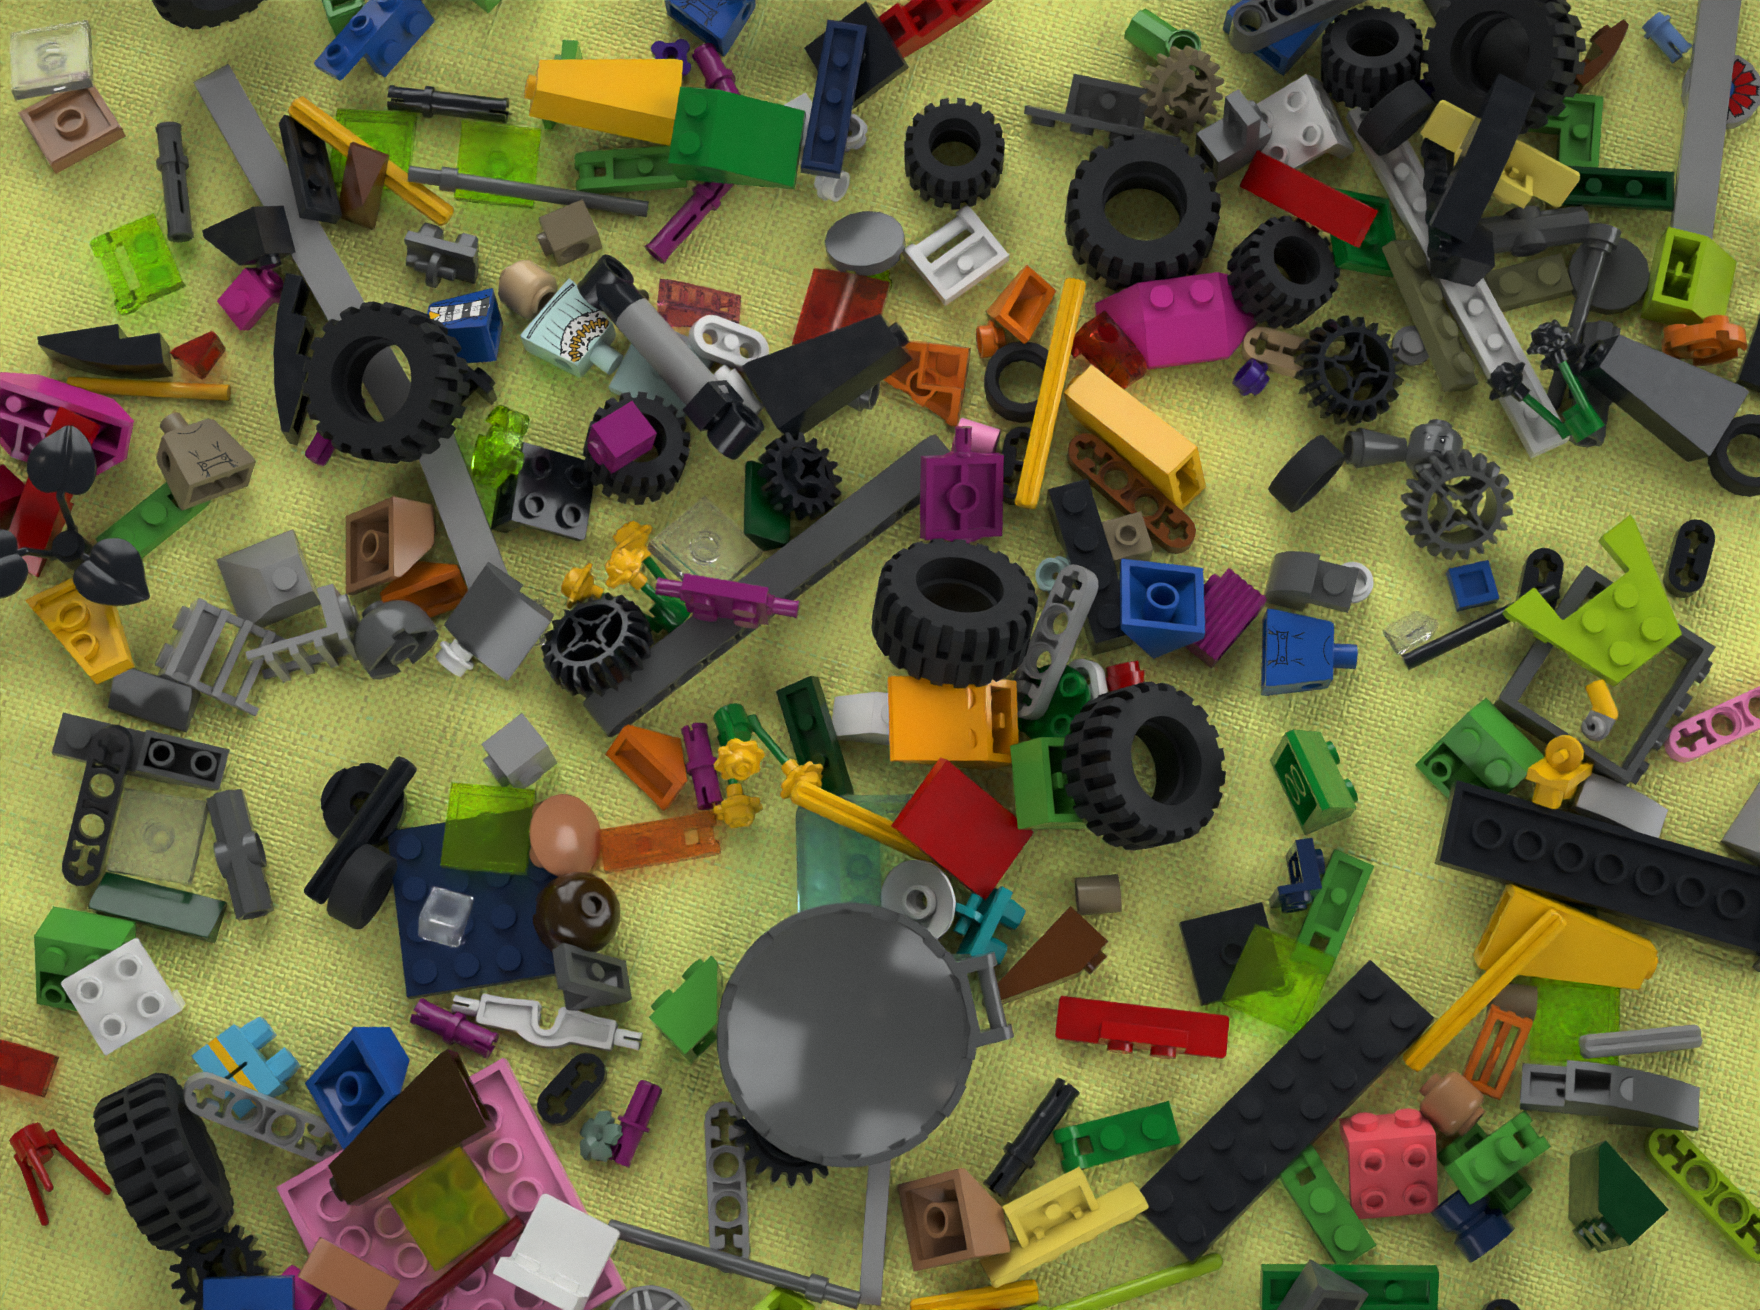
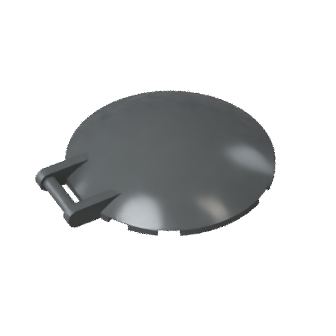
M852 902L831 903L812 907L785 918L760 936L745 952L731 974L721 999L716 1030L717 1053L723 1079L732 1100L748 1123L762 1137L780 1150L809 1162L829 1167H863L896 1158L924 1142L928 1135L946 1117L950 1116L966 1089L965 1084L971 1069L972 1060H975L976 1047L1014 1037L1012 1025L1006 1022L994 966L998 965L995 952L955 960L951 953L947 952L931 932L919 923L901 913L871 904ZM977 971L990 1025V1028L982 1030L979 1027L967 973Z

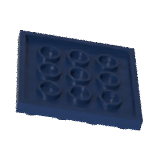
M533 808L399 829L388 837L390 856L396 858L398 864L397 871L393 876V886L407 998L415 999L556 976L553 952L540 941L533 925V915L536 914V898L538 893L550 881L558 878L544 868L536 867L530 859L529 829Z

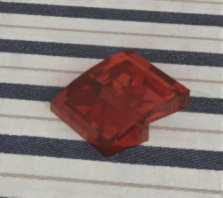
M814 268L792 346L875 315H882L891 287L890 282L847 272Z

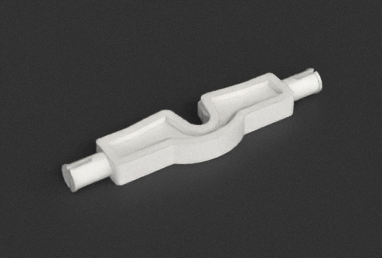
M483 994L481 1000L455 995L453 999L455 1004H452L451 1008L452 1013L459 1011L465 1015L476 1017V1022L481 1026L518 1033L530 1044L547 1049H557L574 1044L604 1051H612L614 1045L639 1051L641 1043L638 1041H642L643 1037L642 1032L619 1029L615 1020L593 1016L578 1010H567L566 1007H561L558 1010V1015L551 1029H541L540 1012L542 1006L535 1000L504 998L489 994Z

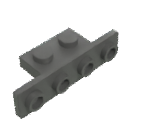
M1073 74L1065 113L1026 105L1024 114L1032 115L1031 123L1054 128L1055 120L1071 124L1070 131L1093 136L1094 129L1110 132L1108 139L1123 136L1124 141L1132 139V133H1145V139H1156V134L1168 136L1167 143L1176 145L1178 141L1181 142L1182 138L1143 129L1146 118L1143 112L1148 106L1141 103L1139 97L1147 93L1146 88L1079 74Z

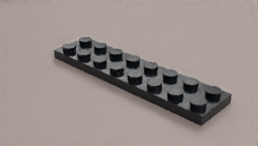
M1456 780L1452 783L1435 860L1436 865L1506 885L1514 884L1548 897L1760 957V867L1563 810L1551 809L1528 800Z
M1369 960L1139 1190L1149 1206L1141 1214L1193 1265L1275 1183L1280 1175L1434 1022V1017L1375 963Z

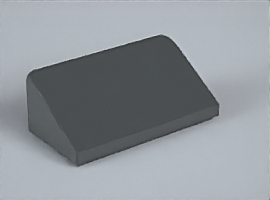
M132 668L113 677L108 708L187 733L201 693L182 683Z

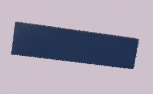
M827 20L801 162V173L836 179L841 177L867 26Z

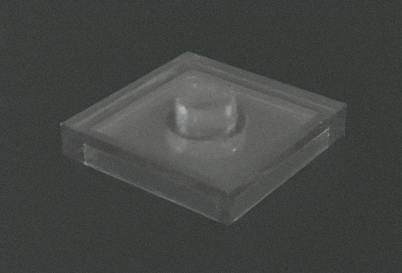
M88 20L10 33L11 92L15 100L94 87L92 34Z
M706 496L702 497L654 537L647 547V550L681 581H683L684 573L733 581L761 557L763 553L761 549L744 535V530Z
M125 788L106 870L113 873L192 885L209 811L207 801Z

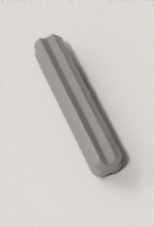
M1694 1024L1587 1034L1581 1036L1578 1043L1581 1056L1589 1059L1699 1048L1703 1040L1700 1027Z

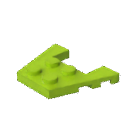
M1631 515L1598 540L1625 574L1565 620H1562L1534 587L1507 607L1502 613L1506 619L1514 624L1518 622L1533 632V636L1545 644L1547 642L1551 643L1568 654L1570 660L1600 679H1604L1606 683L1613 687L1682 635L1637 524Z

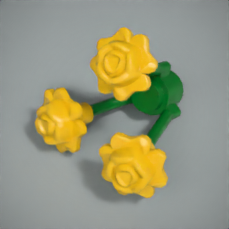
M633 520L617 529V533L612 536L617 547L612 550V556L605 564V570L609 576L605 585L615 589L618 585L629 583L636 590L641 589L654 601V604L648 610L654 616L651 617L643 613L650 622V628L657 634L662 629L669 634L684 623L691 612H687L685 602L681 601L680 598L656 595L655 589L647 583L648 578L640 571L641 563L646 565L656 580L658 577L667 578L651 558L653 553L646 546L649 538L648 535L653 527L650 524L641 526ZM590 562L583 569L572 567L562 582L561 593L568 598L566 606L570 610L577 603V600L580 602L586 599L589 600L592 594L601 599L605 594V589L594 584V576L591 575L593 564Z
M741 704L725 705L714 714L713 720L719 732L717 739L721 747L718 749V759L713 765L716 771L721 772V777L724 780H728V786L726 787L727 798L721 802V805L713 807V813L716 814L717 820H724L730 828L747 827L753 823L755 814L763 810L760 798L745 795L742 785L737 782V780L745 781L751 775L760 772V762L765 757L764 751L758 748L757 742L754 740L750 741L752 732H755L781 763V770L787 776L786 780L781 784L782 791L780 797L782 799L791 797L797 782L806 781L819 788L822 787L821 779L823 775L821 773L824 769L822 764H813L812 761H809L799 766L794 759H789L763 729L757 715L747 716Z

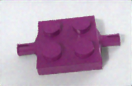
M955 426V451L944 455L921 456L920 538L924 540L943 538L951 542L954 539L966 540V543L970 544V542L983 537L1002 536L1004 455L1000 453H976L971 451L972 427Z
M684 573L682 582L658 577L655 590L656 595L680 598L681 601L685 602L687 612L693 613L692 616L696 619L709 622L717 621L718 617L733 619L735 625L751 629L758 628L759 624L769 626L772 614L797 619L800 604L799 600L776 598L775 595L769 593L768 587Z

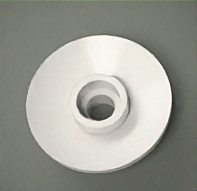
M924 860L902 862L889 872L881 889V907L901 913L916 921L930 931L937 940L950 928L955 915V894L948 877L936 865ZM923 895L927 898V907L923 904Z

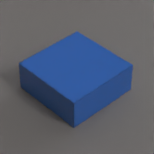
M1489 560L1447 570L1446 576L1457 612L1497 603L1500 599Z

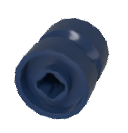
M1458 1189L1440 1203L1431 1214L1445 1232H1455L1457 1237L1454 1244L1468 1262L1471 1263L1499 1244L1515 1228L1500 1209H1491L1489 1207L1491 1197L1488 1194L1470 1205Z

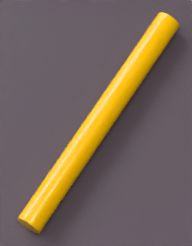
M69 376L67 379V384L97 394L229 401L231 398V387L224 384Z

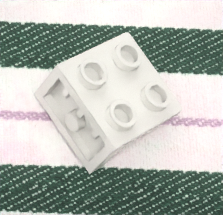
M1305 74L1257 103L1262 119L1272 131L1269 142L1261 152L1295 169L1301 168L1326 152L1340 159L1355 152L1329 93H1326L1323 88V82Z
M134 938L65 978L61 983L105 1056L179 1013L185 1005V1001L177 989L171 992L138 938Z
M542 1194L511 1257H500L493 1274L563 1310H583L615 1247L620 1231L549 1194Z

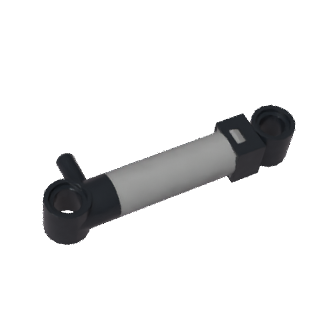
M606 254L603 255L578 283L579 293L590 305L604 312L682 400L686 405L682 411L700 431L708 430L707 437L711 444L724 456L733 460L738 459L764 431L761 419L749 407L742 404L744 400L727 380L719 381L651 305L648 292L644 289L636 288L633 284L634 278L631 272L616 258Z

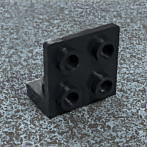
M522 442L504 451L491 529L507 533L525 526L575 541L584 540L586 538L594 487L590 480L592 472H586L585 460L526 442Z

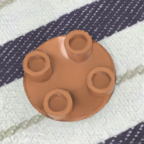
M568 794L551 796L544 801L536 803L533 807L529 829L531 844L529 855L532 863L536 867L544 868L557 877L571 872L589 871L599 856L602 842L600 825L592 809L583 800Z

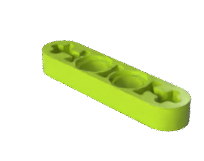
M1655 1128L1649 1132L1644 1140L1643 1147L1645 1155L1651 1163L1747 1260L1760 1264V1251L1755 1252L1753 1250L1756 1244L1755 1239L1748 1232H1743L1739 1236L1735 1233L1736 1230L1744 1227L1752 1218L1754 1224L1749 1225L1748 1228L1755 1235L1760 1236V1211L1680 1130ZM1671 1137L1674 1141L1671 1145L1672 1151L1679 1158L1684 1157L1688 1153L1691 1159L1680 1164L1675 1172L1672 1169V1165L1677 1164L1678 1161L1669 1153L1660 1155L1657 1152L1660 1147L1657 1138L1665 1139ZM1692 1166L1701 1167L1708 1175V1185L1702 1191L1692 1189L1686 1181V1173ZM1724 1198L1734 1200L1740 1208V1216L1732 1224L1723 1221L1718 1214V1205Z

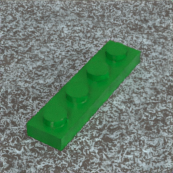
M1261 1264L1260 1309L1277 1310L1306 1264ZM1320 1264L1361 1287L1369 1294L1359 1310H1438L1439 1270L1436 1265Z

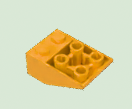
M912 676L888 677L890 761L935 765L939 758L942 757L957 768L990 770L1012 765L1010 746L1019 743L1017 682L1015 680L1001 679L996 682L992 679L991 683L986 686L976 687L975 684H969L966 688H954L953 684L943 683L942 686L930 684V680L922 677L920 680Z

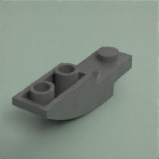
M63 712L52 755L87 763L95 734L103 727L111 724ZM126 728L133 738V750L127 775L175 785L219 791L230 749L151 730L143 732ZM112 734L107 740H102V744L108 747L107 757L103 762L96 759L95 765H109L117 770L120 769L119 764L111 765L114 753L118 749H124V745L117 742L118 735Z
M1567 1060V1066L1522 1064L1520 1110L1609 1117L1608 1124L1698 1131L1700 1088L1654 1073L1593 1062Z

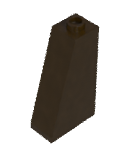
M447 1049L440 1053L328 1165L333 1175L329 1179L330 1186L339 1201L343 1202L345 1200L347 1205L360 1206L496 1130L458 1052Z

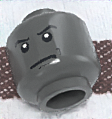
M1433 419L1427 424L1416 426L1410 434L1405 455L1406 466L1412 471L1413 476L1419 479L1420 475L1416 471V466L1421 465L1426 470L1432 466L1429 462L1430 455H1435L1443 462L1445 451L1452 450L1456 457H1458L1463 448L1462 437L1456 430L1452 429L1450 423L1444 420Z

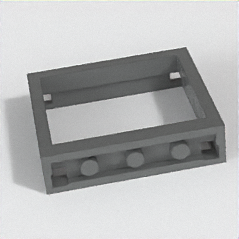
M1586 565L1564 595L1555 612L1562 620H1565L1577 611L1586 596L1593 599L1614 582ZM1678 623L1682 635L1667 646V648L1688 661L1621 766L1616 765L1579 741L1584 750L1582 762L1594 763L1592 773L1609 778L1625 786L1629 782L1637 784L1650 765L1644 761L1651 748L1658 751L1671 732L1666 727V724L1673 714L1680 717L1690 703L1693 696L1688 694L1687 691L1694 680L1700 684L1709 673L1713 663L1708 658L1716 648L1714 645ZM1536 638L1493 705L1508 720L1548 745L1555 737L1570 734L1518 702L1554 646L1549 642L1545 644Z

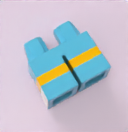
M262 1017L252 1020L242 1028L235 1024L191 1055L203 1072L213 1073L273 1098L289 1089L285 1082L301 1067L292 1053L285 1047L269 1060L264 1057L260 1049L277 1035ZM229 1091L225 1092L224 1099H226V1097L229 1095ZM242 1099L237 1101L232 1109L239 1119L248 1120L255 1114L256 1104L252 1100Z

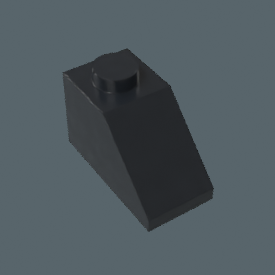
M284 206L251 207L202 230L204 239L238 265H257L258 270L278 267L282 264L280 259L296 252Z

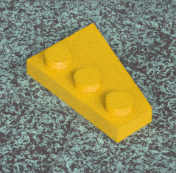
M73 578L25 600L97 685L135 667L117 606L102 605L87 600L76 589Z

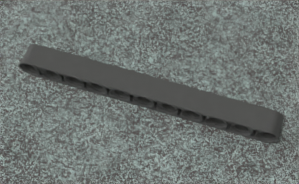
M936 434L927 437L738 582L768 587L769 593L775 595L776 598L795 600L920 504L921 456L944 455L950 452V450ZM692 616L649 649L651 657L642 660L644 670L634 671L631 674L632 682L624 680L619 684L618 691L609 688L603 697L594 692L589 698L585 699L583 706L608 737H614L620 733L624 726L632 725L757 628L740 627L734 624L733 619L718 617L717 621L709 622Z

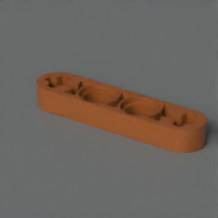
M1083 433L1078 434L1071 440L1068 447L1067 460L1070 467L1084 480L1088 479L1089 484L1124 515L1137 512L1134 504L1139 498L1149 497L1157 503V512L1152 516H1143L1149 537L1169 553H1183L1191 547L1195 538L1196 528L1188 515L1097 436ZM1089 446L1094 449L1092 457L1100 465L1103 459L1106 458L1108 462L1102 465L1098 475L1093 474L1096 464L1087 457L1082 461L1078 459V447L1084 450ZM1110 471H1120L1127 477L1128 482L1122 489L1114 490L1105 484V475ZM1165 511L1169 513L1166 523L1170 527L1177 529L1182 526L1185 529L1183 534L1184 541L1180 538H1176L1174 541L1168 538L1170 529L1162 522L1158 529L1154 527L1160 521Z

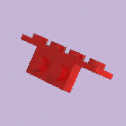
M1061 996L1058 1002L1055 1037L1058 1040L1107 1045V1051L1121 1054H1132L1133 1049L1150 1050V1056L1163 1059H1176V1054L1223 1059L1227 1052L1229 1017L1219 1014Z

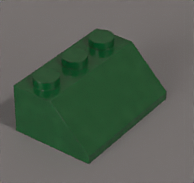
M1606 1140L1578 1150L1570 1156L1568 1219L1576 1227L1572 1230L1574 1235L1587 1249L1592 1250L1595 1248L1598 1252L1630 1246L1669 1210Z

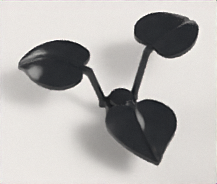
M72 425L64 426L40 441L31 451L27 461V473L32 484L44 493L57 491L56 498L65 519L67 531L59 533L53 540L52 550L47 551L28 547L18 549L16 537L11 532L0 529V599L15 594L24 585L28 576V565L22 556L29 555L48 558L50 561L58 559L68 568L75 570L73 582L76 589L83 597L94 603L109 606H125L146 601L150 598V593L146 582L144 563L138 550L131 543L120 538L104 539L92 547L78 533V527L73 521L65 500V492L72 495L86 493L95 480L97 464L90 442L80 430Z

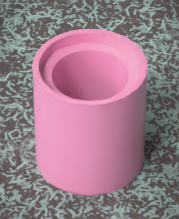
M961 418L958 426L972 427L971 451L976 453H995L1001 430ZM955 436L951 451H955Z

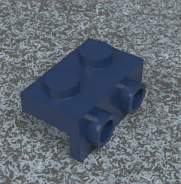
M1313 838L1295 840L1285 857L1290 884L1278 886L1268 900L1270 908L1281 907L1282 913L1306 910V904L1311 903L1322 889L1320 875L1325 874V862L1322 850L1314 848Z

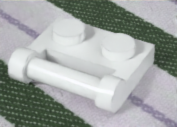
M968 205L956 212L957 217L917 245L912 243L902 251L907 263L919 273L944 306L951 303L1009 261V254ZM964 230L972 234L934 262L930 263L926 259V257Z

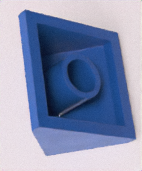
M1121 558L1120 627L1127 636L1153 659L1204 639L1203 568Z

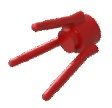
M37 1122L25 1126L10 1138L9 1142L16 1152L13 1157L22 1171L32 1203L42 1226H47L49 1219L32 1169L35 1170L45 1190L51 1192L54 1186L43 1164L54 1156L52 1148H55L103 1194H111V1188L61 1141L55 1129L45 1132L41 1123Z

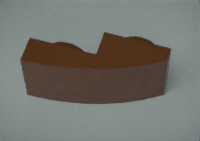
M1624 19L1612 28L1609 25L1603 26L1591 37L1590 42L1592 45L1585 59L1581 61L1585 63L1583 75L1576 74L1573 83L1579 86L1576 93L1587 94L1610 66L1629 26Z

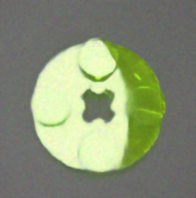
M504 405L495 407L487 416L485 422L491 424L486 436L478 435L472 456L473 476L480 477L476 482L491 488L500 487L509 474L518 475L524 463V453L520 449L523 437L529 427V416Z

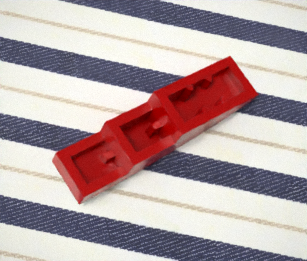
M911 0L905 6L896 3L880 15L879 18L903 58L964 22L993 0Z
M1258 150L1239 185L1254 195L1360 248L1378 213V210Z
M59 406L45 438L64 426L72 425L85 435L92 446L101 425ZM29 477L24 486L9 532L16 537L18 549L28 547L49 551L52 550L53 540L61 533L66 522L56 498L57 491L53 493L41 492L32 484ZM65 492V500L71 513L74 503L70 501L73 495ZM29 555L22 556L28 565V573L39 577L48 558Z

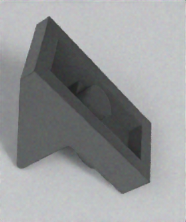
M566 943L552 950L558 989L563 990L567 1010L574 1011L624 1003L632 999L625 960L594 951H585L577 946Z

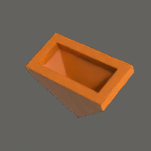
M1026 265L987 309L986 313L1025 344L1033 335L1057 290Z
M417 561L405 574L393 580L382 590L380 597L383 603L392 600L410 601L418 605L431 618L454 610L468 589L458 565Z
M628 724L622 728L605 754L663 811L670 807L687 782L681 738Z

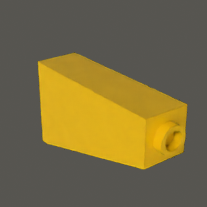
M539 60L535 76L528 74L524 90V98L530 99L529 116L670 146L679 90L682 83L683 60Z
M1093 365L1084 373L1078 374L1071 379L1066 390L1063 392L1069 413L1090 433L1100 438L1178 508L1183 510L1206 488L1196 445Z
M1514 884L1506 885L1473 953L1478 968L1487 971L1549 909H1553L1567 922L1566 927L1518 975L1639 990L1644 979L1649 980L1658 965V956H1656L1658 951L1649 939L1551 897Z

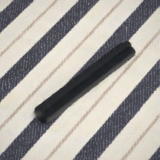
M401 756L395 758L304 888V893L307 897L321 905L326 902L347 860L359 847L368 842L416 773L417 768L413 763Z

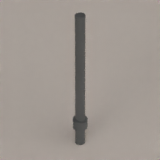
M409 166L408 182L439 186L440 191L456 193V189L561 205H570L583 199L588 209L647 217L649 201L458 173L459 169L444 166H442V170Z
M611 1219L608 1224L620 1231L618 1239L799 1292L805 1294V1299L820 1304L826 1300L856 1310L859 1306L862 1292L829 1283V1278L812 1273L808 1277Z

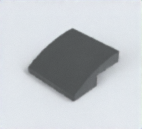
M487 562L444 626L471 654L508 681L550 624L555 614L521 593L520 590L523 584L490 562Z

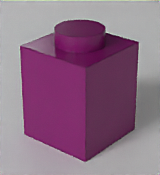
M631 401L591 425L587 447L592 458L599 465L604 464L612 474L651 450L657 433L634 402Z

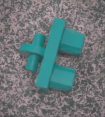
M1000 886L999 889H993L986 901L979 895L971 893L966 906L956 903L955 916L959 920L953 931L964 936L955 955L963 959L983 953L995 952L997 964H1001L1008 945L992 937L998 923L1010 930H1015L1020 925L1026 912L1024 908L1011 899L1012 891Z

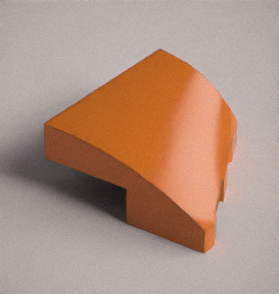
M910 340V343L905 345L912 360L883 380L911 396L912 400L922 407H927L943 418L948 425L958 426L971 348Z

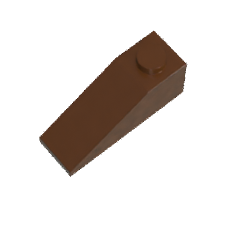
M1070 906L998 982L1002 1005L1076 979L1084 970L1091 975L1107 958V955L1102 951L1106 948L1108 940Z

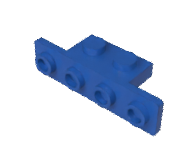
M369 0L324 49L314 64L318 70L340 81L364 57L375 73L386 77L435 20L421 0Z

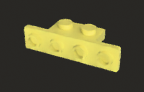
M1441 100L1423 125L1421 134L1454 152L1455 166L1462 152L1460 146L1475 116L1445 100ZM1517 139L1492 194L1505 204L1514 203L1523 209L1533 195L1558 208L1579 182L1580 174Z
M1077 1167L1002 1206L1017 1241L1010 1244L1011 1252L982 1258L980 1264L994 1288L1005 1283L1014 1282L1022 1274L1039 1265L1052 1262L1062 1253L1082 1243L1094 1240L1099 1234L1120 1223L1132 1220L1137 1214L1148 1209V1203L1132 1181L1095 1199L1084 1173L1080 1167Z

